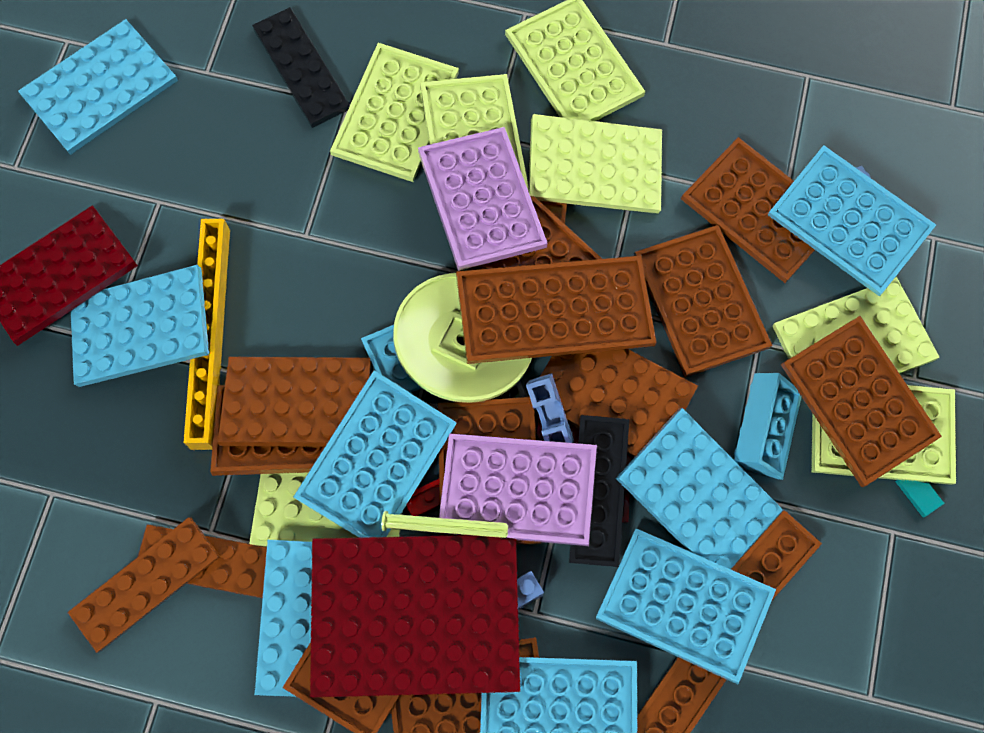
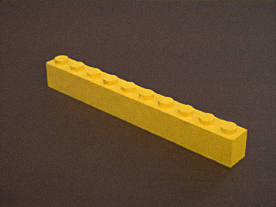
M201 219L197 265L202 268L209 355L190 359L184 444L191 450H212L217 389L218 385H220L230 229L224 219Z

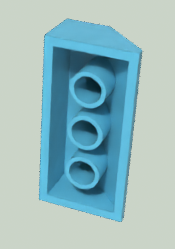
M754 373L737 448L734 452V461L748 471L783 480L801 395L796 387L780 373Z

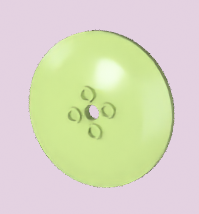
M456 273L439 275L418 285L407 295L396 314L393 342L401 366L415 383L427 392L440 398L466 403L481 402L495 398L514 387L530 365L532 358L467 364L465 345H460L457 342V338L464 336Z

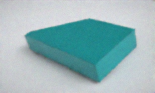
M909 480L895 481L923 518L944 504L929 483Z

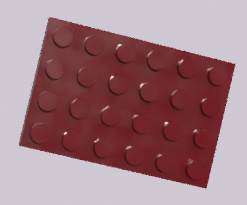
M93 205L0 265V323L17 346L138 266Z

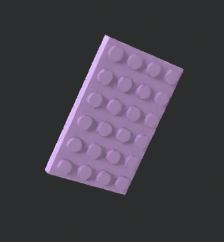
M505 127L418 147V154L458 271L547 248V240Z
M449 434L439 518L506 523L508 525V535L505 538L589 546L597 445Z

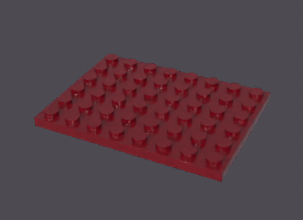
M477 535L312 539L310 697L520 692L516 539Z

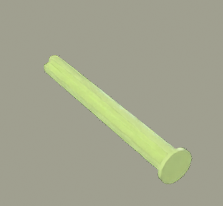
M384 511L382 516V531H386L389 528L502 538L508 535V525L506 523L389 514L388 511Z

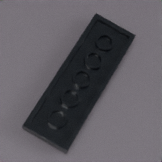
M290 7L252 25L253 30L312 128L348 111L350 104Z
M580 415L578 444L597 445L589 546L570 545L569 563L619 567L625 487L616 477L626 468L629 419Z

